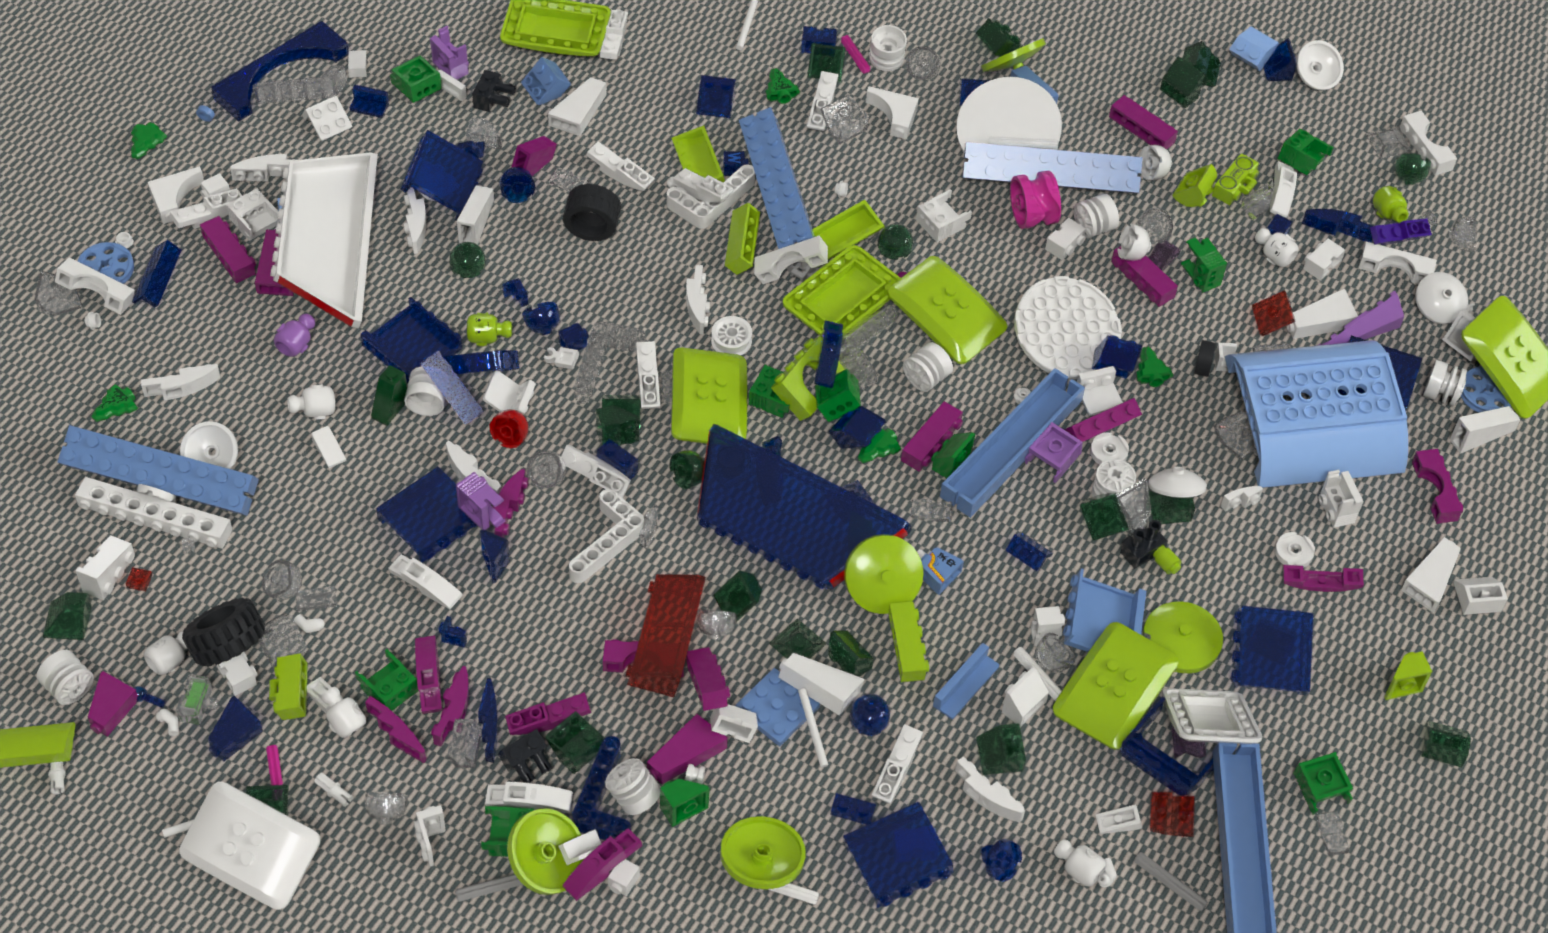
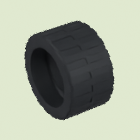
M597 184L578 185L569 192L562 219L564 226L574 236L583 240H606L616 230L621 202L613 191Z

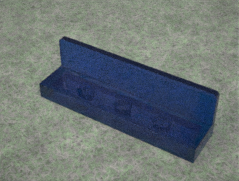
M169 240L155 247L132 303L135 304L142 299L154 308L159 306L182 251L179 247Z
M436 350L431 356L421 362L423 369L465 425L484 412L439 350Z

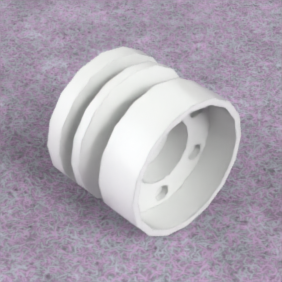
M883 25L873 32L869 59L875 68L882 71H893L903 64L907 44L906 34L903 30L896 26Z
M1108 194L1095 196L1091 200L1087 199L1083 202H1078L1074 206L1075 222L1086 228L1084 235L1086 238H1092L1095 235H1100L1102 232L1114 230L1119 225L1117 207Z
M928 342L917 353L912 354L903 362V369L907 379L914 387L920 391L928 392L939 381H942L952 373L953 365L949 355L942 347L933 342Z
M1436 359L1423 396L1435 400L1438 394L1442 393V403H1445L1448 396H1451L1449 405L1454 406L1463 392L1467 369L1462 368L1458 376L1456 375L1458 366H1455L1451 373L1447 372L1448 363Z
M429 366L417 367L412 370L404 400L406 407L412 412L423 416H433L441 413L445 406L446 393L449 386L448 376L443 371Z
M1110 459L1102 462L1097 468L1092 487L1093 500L1100 507L1107 510H1120L1126 507L1131 500L1136 482L1134 468L1129 463L1119 459Z
M60 650L49 656L39 667L36 676L38 682L46 690L50 691L52 697L61 705H70L78 701L89 691L94 681L93 673L85 665L81 664L80 660L69 650Z
M632 758L619 763L611 770L605 781L607 790L628 815H637L648 810L660 796L661 786L640 759Z

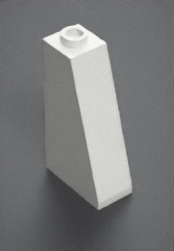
M590 77L548 113L549 126L581 136L607 95L606 82Z
M475 186L457 220L459 245L477 248L494 202L492 188Z
M1343 289L1291 313L1286 327L1293 339L1344 330V326L1358 317L1346 290Z
M1510 406L1463 416L1458 419L1450 441L1461 454L1515 431L1520 419Z
M1444 537L1405 580L1401 591L1434 613L1441 601L1461 548Z
M795 653L788 659L784 658L779 666L781 669L780 679L798 690L806 688L810 698L837 715H840L858 696L864 679Z

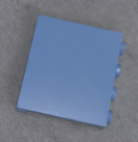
M1080 569L1076 575L1072 576L1070 581L1072 590L1068 596L1070 604L1065 614L1067 624L1063 630L1065 645L1089 652L1105 628L1113 622L1121 623L1141 634L1146 599L1145 590L1139 588L1135 594L1088 579L1083 577L1084 569Z

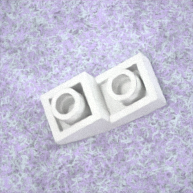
M1251 486L1232 491L1224 495L1221 507L1226 512L1231 508L1238 507L1240 504L1244 508L1251 504L1255 505L1261 499L1260 496L1263 488L1261 486Z

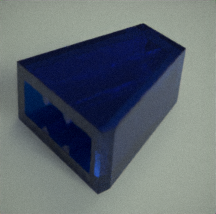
M235 696L231 697L208 738L210 753L215 758L219 757L225 762L263 732L261 721Z

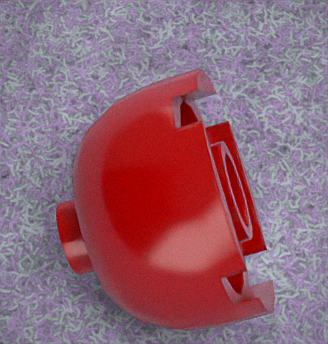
M513 409L502 410L493 417L489 424L493 439L495 441L498 439L499 442H502L501 446L510 449L517 448L526 439L529 432L528 421L525 416Z

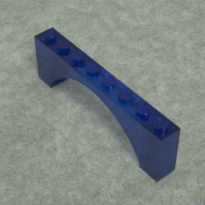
M320 21L211 86L213 99L240 122L253 114L251 107L252 93L258 82L271 70L288 62L303 59H325L337 63L349 55L348 43L327 24Z

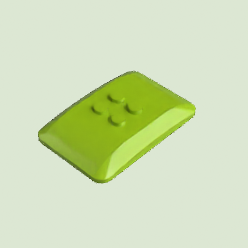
M510 0L500 33V40L505 44L531 50L566 55L596 56L601 51L611 10L604 5L569 0Z
M852 245L783 298L782 303L785 309L829 342H835L890 300L887 294L888 289L901 278L864 249Z
M928 257L888 289V297L958 364L969 362L1007 330V322L993 306L939 257Z
M1499 296L1462 330L1461 336L1464 343L1518 416L1526 419L1531 417L1548 400V348L1518 308L1506 296Z
M684 347L675 349L672 363V436L677 440L707 444L710 430V444L731 447L743 446L747 435L746 359L741 355Z
M1118 622L1110 623L1060 693L1053 705V713L1057 718L1113 750H1119L1125 746L1177 668L1178 657L1173 652Z

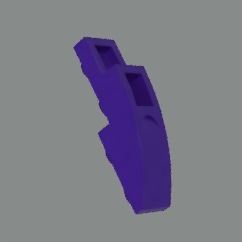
M1427 218L1370 227L1374 245L1395 244L1432 235Z

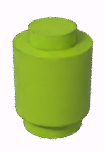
M1161 546L1154 552L1155 562L1166 574H1175L1181 569L1182 561L1170 548Z

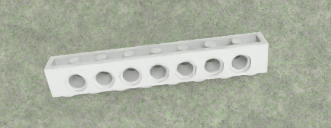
M88 477L84 478L75 494L78 506L82 509H90L102 515L114 516L122 521L134 522L138 526L151 527L156 531H164L175 537L188 538L192 542L198 541L213 548L223 549L232 532L230 519Z

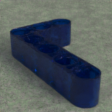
M498 350L417 359V367H434L443 371L446 375L520 369L517 350Z
M608 736L602 741L572 814L573 823L580 833L585 834L596 829L599 839L606 840L610 836L613 839L620 835L618 833L620 830L625 831L628 828L631 830V823L628 820L598 811L607 790L605 786L606 778L611 770L617 766L621 755V743L615 736ZM602 765H607L608 767H607V768H602V767H600V766H602ZM596 782L601 783L600 785H593ZM592 800L594 802L586 803L585 801ZM586 818L585 821H579L578 819ZM599 824H605V825H607V826H605V827H599L598 825H599Z

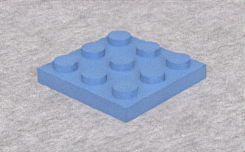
M773 668L735 707L756 713L757 729L780 747L806 721V716L798 689L780 679V671ZM808 696L814 714L820 708V703Z

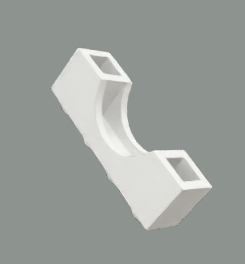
M1418 111L1403 116L1400 125L1401 132L1405 134L1410 144L1414 146L1433 174L1436 176L1452 171L1457 158L1448 146L1436 145L1426 137L1430 121L1424 113Z
M820 236L757 256L755 257L754 274L762 284L778 280L782 272L795 262H806L811 268L828 263V246Z
M1366 242L1359 269L1377 273L1384 267H1397L1408 274L1412 283L1419 284L1425 276L1434 273L1437 260Z
M70 257L57 268L55 283L70 290L77 288L94 290L103 297L105 301L104 307L120 315L132 304L134 289Z

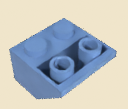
M543 57L539 59L521 82L537 105H542L561 97L571 85L557 64Z

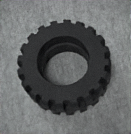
M235 598L231 601H225L218 606L216 605L193 619L187 625V628H184L182 640L195 663L203 667H209L229 661L231 658L237 657L245 650L250 649L252 645H255L263 637L266 626L251 600Z

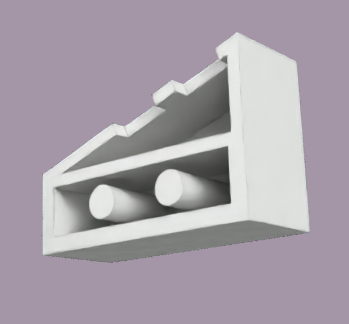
M111 535L97 548L98 553L94 557L89 556L86 559L87 564L83 568L78 567L75 570L82 592L104 600L112 592L114 584L123 576L125 568L133 561L135 556L132 543Z

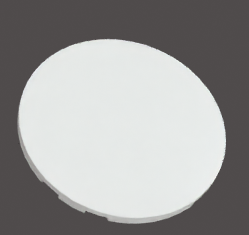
M1019 77L996 78L980 85L966 98L957 118V136L963 153L966 142L989 144V137L1058 140V143L1061 138L1062 120L1055 100L1040 85Z
M1055 276L1054 278L1043 279L1032 285L1017 305L1014 325L1018 342L1027 357L1047 373L1056 368L1067 375L1068 379H1078L1080 373L1106 368L1119 351L1122 328L1120 319H1118L1115 312V307L1103 292L1084 280L1072 279L1069 276Z

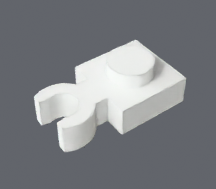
M549 347L547 351L552 355L544 356V359L547 363H555L556 367L574 369L580 354L578 350L561 347L559 351H556L554 348Z

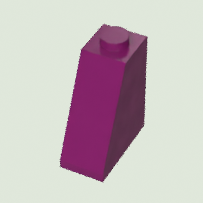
M541 136L517 145L509 176L524 184L553 159L557 144L547 137Z
M102 671L88 714L90 728L95 733H102L108 737L139 701L136 689Z

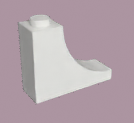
M868 87L866 103L877 107L885 113L891 124V136L907 139L917 112L919 98Z
M200 166L148 182L151 197L163 224L173 222L170 217V211L179 209L183 197L204 181Z

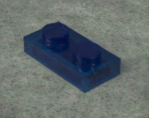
M836 793L830 815L871 826L876 804Z

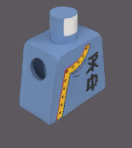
M934 548L929 554L921 549L917 551L923 565V581L938 595L962 572L964 561L940 548Z

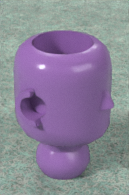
M302 314L298 321L291 320L285 324L283 323L276 330L277 333L274 337L276 348L282 354L289 357L297 356L299 353L302 354L308 348L307 344L311 338L309 330L315 326L314 318L309 314Z

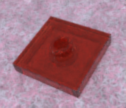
M1285 290L1252 305L1262 337L1296 322Z

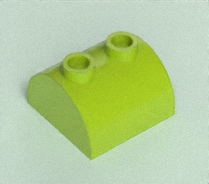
M1209 164L1187 172L1172 195L1174 199L1188 207L1203 206L1207 202L1206 195L1211 194L1214 190L1212 186L1217 179L1215 167Z

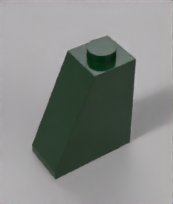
M389 365L378 378L371 418L385 426L389 425L405 405L407 382L406 374L403 371Z

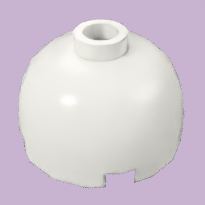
M1149 145L1142 149L1139 156L1143 157L1141 175L1146 180H1158L1166 176L1172 165L1168 150L1159 145Z
M1130 224L1131 226L1124 228L1118 243H1121V249H1118V255L1121 259L1129 261L1140 260L1151 249L1150 237L1144 228Z

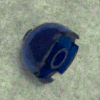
M523 167L507 169L502 174L499 182L501 195L511 203L525 202L528 200V197L533 196L535 193L534 178Z
M555 302L537 304L538 308L532 310V307H529L523 311L522 316L527 328L532 332L541 333L542 335L552 333V329L560 321L559 308Z
M865 694L858 697L850 710L849 719L852 727L854 726L863 735L873 736L880 734L889 725V705L883 698L875 694Z

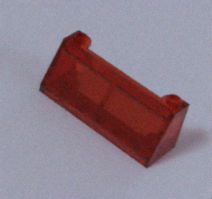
M656 574L655 581H650L647 592L651 593L636 654L633 665H628L625 677H629L627 685L675 697L706 579L705 576Z

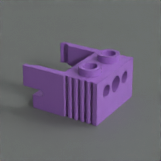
M448 26L439 29V38L436 35L430 38L432 62L439 70L441 69L457 80L469 74L466 45L464 44L456 48L450 43Z
M1051 422L1046 430L1042 432V435L1029 447V454L1025 457V464L1032 461L1035 456L1057 470L1053 478V482L1056 483L1072 465L1074 460L1081 455L1083 442Z
M473 472L456 484L458 507L483 531L490 527L489 522L496 528L505 522V519L490 505L492 504L496 507L504 499L488 485L484 477H479Z

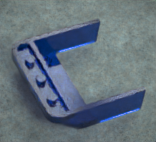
M1162 697L1122 742L1120 753L1125 759L1177 795L1186 796L1197 790L1214 770L1213 758L1196 775L1142 737V733L1160 714L1166 700Z

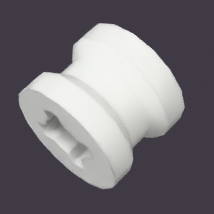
M689 764L685 780L703 784L706 767L701 766L698 768L693 764Z

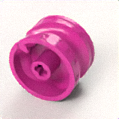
M1051 171L1038 172L1036 179L1033 181L1029 180L1024 174L1012 177L1010 183L1011 206L1016 223L1021 229L1032 228L1040 221H1043L1045 225L1059 222L1061 217V198L1056 178Z

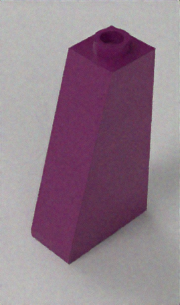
M266 229L255 279L257 294L294 296V292L275 282L273 276H270L272 265H275V262H272L274 251H277V248L274 247V242L278 234L276 229Z
M696 714L647 761V769L655 780L664 784L686 772L689 764L697 766L727 749L728 738L723 734L712 731L711 724Z

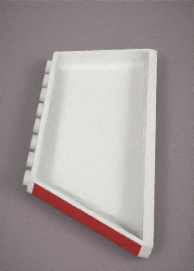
M361 153L290 161L288 168H284L282 178H285L281 186V192H284V194L281 195L279 201L282 209H279L277 216L280 223H277L276 233L278 237L275 238L274 247L277 248V251L273 253L272 262H275V265H272L270 276H273L275 282L348 326L359 328L362 322L378 154Z

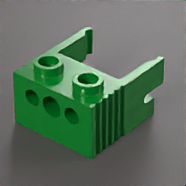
M421 55L391 69V83L405 94L412 103L442 89L440 72Z
M1298 129L1283 143L1278 160L1308 175L1313 170H1316L1317 166L1324 160L1325 155L1323 154L1331 156L1334 147L1310 135L1309 132Z
M1196 237L1186 241L1197 257L1196 265L1190 259L1181 262V265L1192 278L1195 286L1199 287L1202 293L1221 286L1227 261L1221 256L1209 238L1203 239L1201 243Z
M764 365L749 391L748 405L763 411L765 410L783 418L785 413H789L790 405L782 401L771 389L775 384L774 379L784 372Z
M848 369L815 386L817 408L828 423L861 406L859 381Z
M386 649L385 655L388 657L389 664L369 679H366L363 674H359L358 671L355 672V676L361 683V689L369 697L372 696L393 711L418 692L417 678Z
M1336 752L1299 763L1293 772L1312 815H1315L1318 811L1316 808L1318 802L1342 795L1347 804L1353 799L1350 794L1353 786L1345 770H1343L1342 763H1340L1339 757L1336 756Z
M485 806V814H491L492 822L490 841H481L482 850H488L489 856L508 857V838L512 827L523 815L534 811V808Z

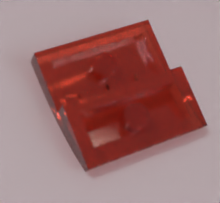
M1152 792L1150 831L1172 836L1194 837L1195 796H1173V792Z

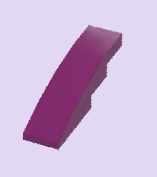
M370 696L365 701L367 712L377 717L378 727L389 734L390 744L420 762L425 763V750L415 734L388 707Z

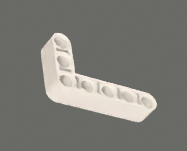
M743 165L723 182L733 187L734 191L719 202H700L680 188L672 187L667 191V208L699 229L707 228L754 186V168L752 165Z
M605 489L600 493L599 504L602 513L616 525L570 561L569 576L574 583H582L644 532L643 515L612 489Z

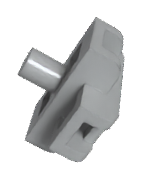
M795 262L787 267V270L791 273L790 276L800 278L801 282H804L820 269L818 267L811 268L806 262Z

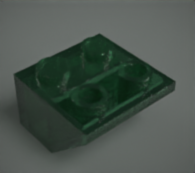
M988 18L976 32L985 45L999 57L1023 47L1020 43L1022 40L1017 35L1011 33L1012 29L1006 24L1003 25L997 19L994 21Z
M1200 41L1185 48L1180 72L1190 83L1215 87L1221 62L1211 52L1210 48L1203 41Z
M1178 56L1163 76L1160 90L1182 107L1187 108L1199 99L1204 74Z
M616 405L596 409V432L602 449L614 448L619 445L632 444L639 441L638 415Z
M833 630L830 633L828 656L841 667L842 671L860 677L872 669L874 658L849 631Z
M576 711L545 735V739L559 761L573 774L604 750V736Z
M1428 721L1422 757L1462 768L1469 755L1471 743L1469 732Z
M1019 723L998 725L976 737L982 775L1024 771L1026 756Z

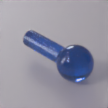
M134 687L138 695L137 702L146 701L160 708L165 705V700L148 694L144 687Z

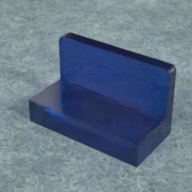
M355 84L352 89L354 99L349 110L382 118L389 105L388 92Z
M1024 533L1014 534L1005 550L1035 571H1040L1045 560L1053 555L1051 551Z

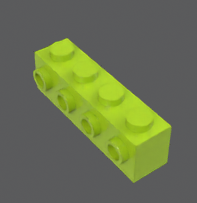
M746 203L732 212L724 266L736 275L753 267L760 211L750 203Z
M913 601L890 603L888 616L901 682L925 680L926 672H929L928 660L924 659L926 648L925 643H921L922 627L918 626L917 623L919 621V611L915 609Z

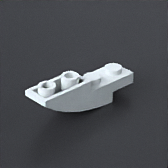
M611 10V16L606 26V34L600 51V58L617 60L618 56H620L628 12Z
M821 71L807 128L825 130L835 96L838 74Z
M599 141L587 152L586 156L600 165V171L628 187L645 191L655 180L653 176L630 159L626 158L623 160Z
M287 154L264 155L246 159L230 167L232 180L269 181V176H283L284 168H288L290 161L294 160L287 159Z
M1280 161L1275 165L1274 187L1270 193V212L1286 219L1295 192L1297 173L1294 172V168Z
M686 168L673 177L674 184L686 189L687 193L695 199L705 202L722 201L734 191L733 187L709 175L704 178Z
M412 186L406 187L407 195H404L405 205L409 206V208L407 209L408 215H406L407 223H403L405 234L409 233L407 237L408 246L413 248L414 254H417L425 238L427 222L424 198L416 200Z
M236 188L206 196L203 203L170 211V217L178 228L192 225L196 229L200 227L199 224L217 216L223 218L228 215L227 204L242 197V195Z
M703 265L695 266L694 279L687 278L686 283L688 313L699 334H704V327H708L709 316H706V313L710 312V302H707V294H704V287H702V284L706 282V273H703Z
M655 341L636 342L641 409L660 408Z
M218 364L179 369L180 375L142 379L141 386L144 397L163 395L165 401L198 392L220 379Z
M449 440L446 442L449 462L460 481L475 472L479 477H484L488 485L496 493H500V483L495 479L489 478L483 470L478 469V461L472 454H467L459 445H454Z
M566 445L559 463L588 477L592 483L604 489H612L622 498L631 481L610 464L589 452L584 453L571 445Z
M401 554L388 568L390 573L417 587L423 595L448 609H451L463 596L446 579L415 558L409 559Z
M904 724L874 788L872 797L889 804L892 803L914 759L916 749L923 736L922 731Z
M964 756L957 761L955 771L964 780L963 791L979 805L1001 817L1016 822L1023 820L1025 813L1023 805L1010 795L1009 790L1005 786H1002L998 781L990 785L989 780L982 776L976 770L975 765L971 761H967Z
M506 782L505 785H488L485 805L534 808V810L545 808L559 812H570L573 792L540 784Z

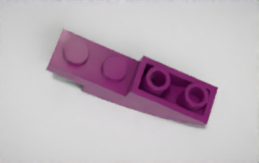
M525 469L519 470L507 481L499 493L504 501L496 507L493 506L502 518L505 519L502 525L497 528L495 527V542L503 543L504 536H508L510 525L508 520H512L513 511L518 512L520 504H524L525 493L523 491L527 489L529 482Z
M436 636L415 638L417 684L422 714L443 711Z
M462 666L460 671L455 673L451 687L445 690L443 694L445 708L441 713V720L433 726L431 731L434 744L440 747L450 731L459 732L467 713L469 680L467 667Z
M583 692L547 706L543 702L506 715L505 718L510 735L529 734L536 729L538 732H544L574 724L573 719L592 712L587 695Z
M629 828L614 839L610 836L577 866L564 882L563 888L577 901L608 878L611 869L641 848L642 841Z

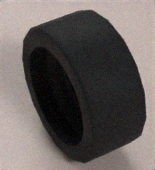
M1202 340L1194 374L1209 377L1216 343Z

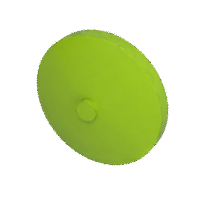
M1041 38L981 65L982 71L994 72L1011 67L1015 70L1023 66L1022 62L1039 52L1046 45L1044 38Z
M888 534L871 536L860 542L850 553L844 571L845 585L848 593L859 606L872 613L888 614L890 603L913 601L919 593L923 582L922 561L914 547L897 536Z
M1169 602L1157 607L1148 616L1143 629L1144 637L1177 655L1178 666L1174 671L1177 673L1189 674L1207 669L1217 660L1223 646L1222 629L1215 617L1204 608L1189 602Z
M545 808L531 811L517 820L511 829L507 850L511 868L525 887L542 895H555L566 891L563 888L564 882L585 859L583 858L566 865L559 845L581 836L576 825L563 813Z
M763 816L746 818L733 824L724 834L720 849L721 861L728 874L739 883L756 889H775L791 883L801 873L806 856L804 842L794 828L781 820Z

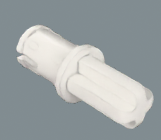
M63 762L50 763L51 770L48 772V776L51 779L50 791L53 794H60L61 789V793L65 791L64 777L66 775L65 770H63Z
M324 773L316 776L314 782L327 792V796H332L344 807L349 805L347 800L351 802L353 796L341 788L340 783H335Z

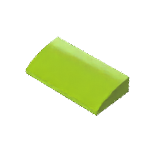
M704 125L672 137L683 169L686 168L704 178L709 175L721 182H725Z
M863 200L812 230L814 236H820L828 246L829 260L847 247L859 243L885 228V226L867 201Z
M75 722L0 729V768L70 761Z

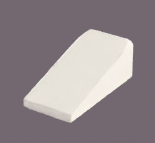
M366 50L349 51V78L367 77Z
M329 426L311 433L312 441L328 468L346 461Z
M319 677L307 685V694L326 714L330 707L322 701L321 695L332 687Z
M1136 804L1096 814L1100 834L1142 829Z

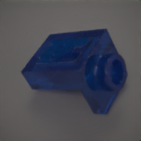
M471 140L458 143L457 150L468 161L483 158L485 149L483 141L475 143Z
M519 278L502 284L505 298L513 295L516 302L519 301L521 307L529 305L528 294Z
M446 616L445 621L441 622L439 626L441 641L465 648L467 643L466 630L460 627H452L451 616Z

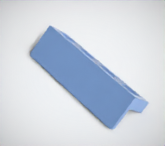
M982 643L935 695L933 707L950 719L956 717L999 668L1000 665L987 656L989 651L987 645Z

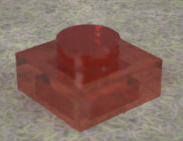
M132 567L125 583L126 587L146 592L152 578V572Z

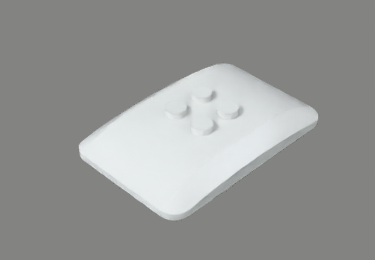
M1173 688L1163 690L1162 696L1171 723L1177 734L1184 740L1235 744H1254L1262 741V734L1242 694L1233 691Z
M221 781L216 782L211 787L179 851L181 857L189 863L265 905L281 910L287 907L320 845V836L315 830Z

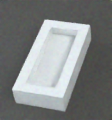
M441 69L438 70L440 72L442 89L460 101L466 99V86Z

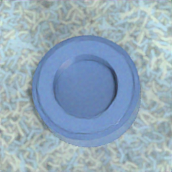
M200 105L196 111L197 116L207 122L212 121L215 116L214 111L204 105Z

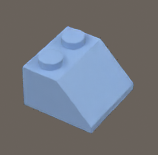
M1250 26L1236 38L1229 50L1234 57L1261 71L1279 45V42Z

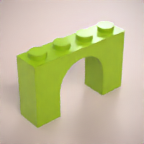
M821 336L815 339L810 338L804 343V349H801L794 355V361L789 362L784 367L785 372L779 374L774 379L775 384L771 387L782 401L790 405V410L800 421L812 416L817 409L816 398L806 388L803 381L804 367L809 366L813 368L824 381L845 369L849 370Z

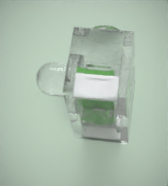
M189 674L184 686L185 695L181 694L176 711L180 722L200 725L205 709H217L219 701L216 698L210 697L212 687L209 677Z

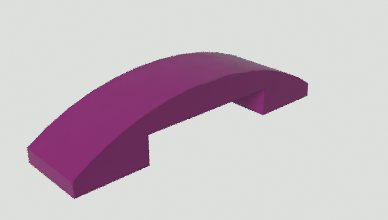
M1297 565L1283 566L1284 584L1299 589L1319 592H1340L1355 590L1364 586L1363 569L1343 568L1342 572L1304 570L1303 566Z

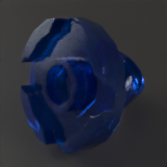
M1001 839L994 845L984 846L980 851L982 861L986 864L988 875L992 879L1001 882L1010 880L1018 871L1015 869L1017 863L1022 861L1020 846L1010 839Z

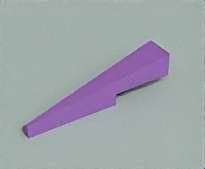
M1395 291L1391 292L1389 299L1385 302L1381 300L1377 302V307L1363 312L1345 325L1343 332L1339 335L1334 333L1330 336L1331 340L1322 345L1359 342L1400 328L1404 319V313L1398 294Z

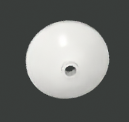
M1320 40L1311 41L1304 45L1297 55L1296 66L1298 74L1309 87L1316 90H1328L1336 86L1341 80L1344 71L1342 57L1338 50L1328 42Z
M1431 273L1425 276L1416 288L1415 298L1420 312L1434 323L1451 324L1455 321L1461 310H1465L1468 306V295L1465 287L1456 277L1448 273Z
M202 422L192 427L185 434L180 447V455L232 469L238 456V444L234 434L226 426L217 422ZM212 449L216 450L215 455H211Z
M1173 467L1160 471L1150 477L1148 482L1149 488L1154 492L1171 497L1198 496L1203 494L1207 487L1206 482L1200 476L1183 467Z

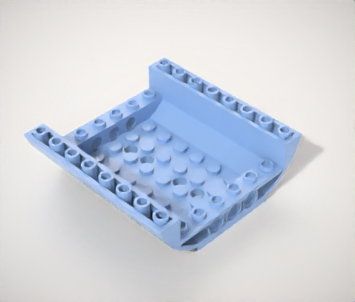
M1369 340L1247 352L1225 356L1228 373L1236 372L1255 442L1259 462L1254 473L1258 486L1265 488L1322 482L1326 480L1328 472L1335 470L1340 471L1339 476L1341 472L1349 471L1352 478L1405 473L1408 460L1407 414L1389 353H1386L1385 349L1377 341ZM1356 388H1362L1365 393H1358ZM1338 390H1344L1347 395H1340ZM1301 393L1308 394L1310 399H1304ZM1283 395L1290 396L1292 400L1286 401Z

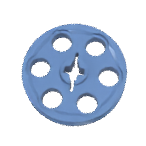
M104 242L95 244L87 248L78 258V262L122 284L130 279L134 271L131 253L124 246L117 243ZM106 250H113L111 254H104ZM89 256H95V257H96V258H95L94 260H92V261L87 260V257H89ZM123 257L128 258V260L125 262L118 261L120 258ZM117 272H124V273H125V274H124L123 276H121V277L115 276V274H116Z
M1482 366L1475 367L1466 373V383L1461 398L1472 410L1481 413L1507 406L1512 407ZM1473 375H1479L1482 380H1476L1473 378ZM1465 387L1473 388L1474 392H1468ZM1481 400L1485 403V405H1478L1476 401ZM1494 402H1501L1504 406L1498 407Z

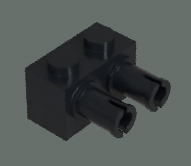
M484 70L472 93L473 108L490 112L494 104L508 107L510 96H504L499 93L504 92L514 95L516 84L503 82L500 73Z
M1158 520L1150 521L1148 528L1134 530L1133 536H1128L1122 542L1120 553L1134 569L1153 559V554L1159 547L1167 546L1168 540L1161 534V523Z
M537 729L501 749L498 753L507 771L516 770L523 783H529L536 779L526 764L530 759L534 760L542 775L553 769V766H551L544 754L547 745Z

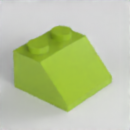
M1423 651L1417 653L1409 652L1404 655L1384 696L1385 700L1423 692L1432 673V669Z

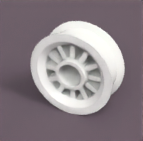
M727 316L717 320L712 327L711 343L716 352L738 355L745 354L752 344V328L746 320L736 316Z

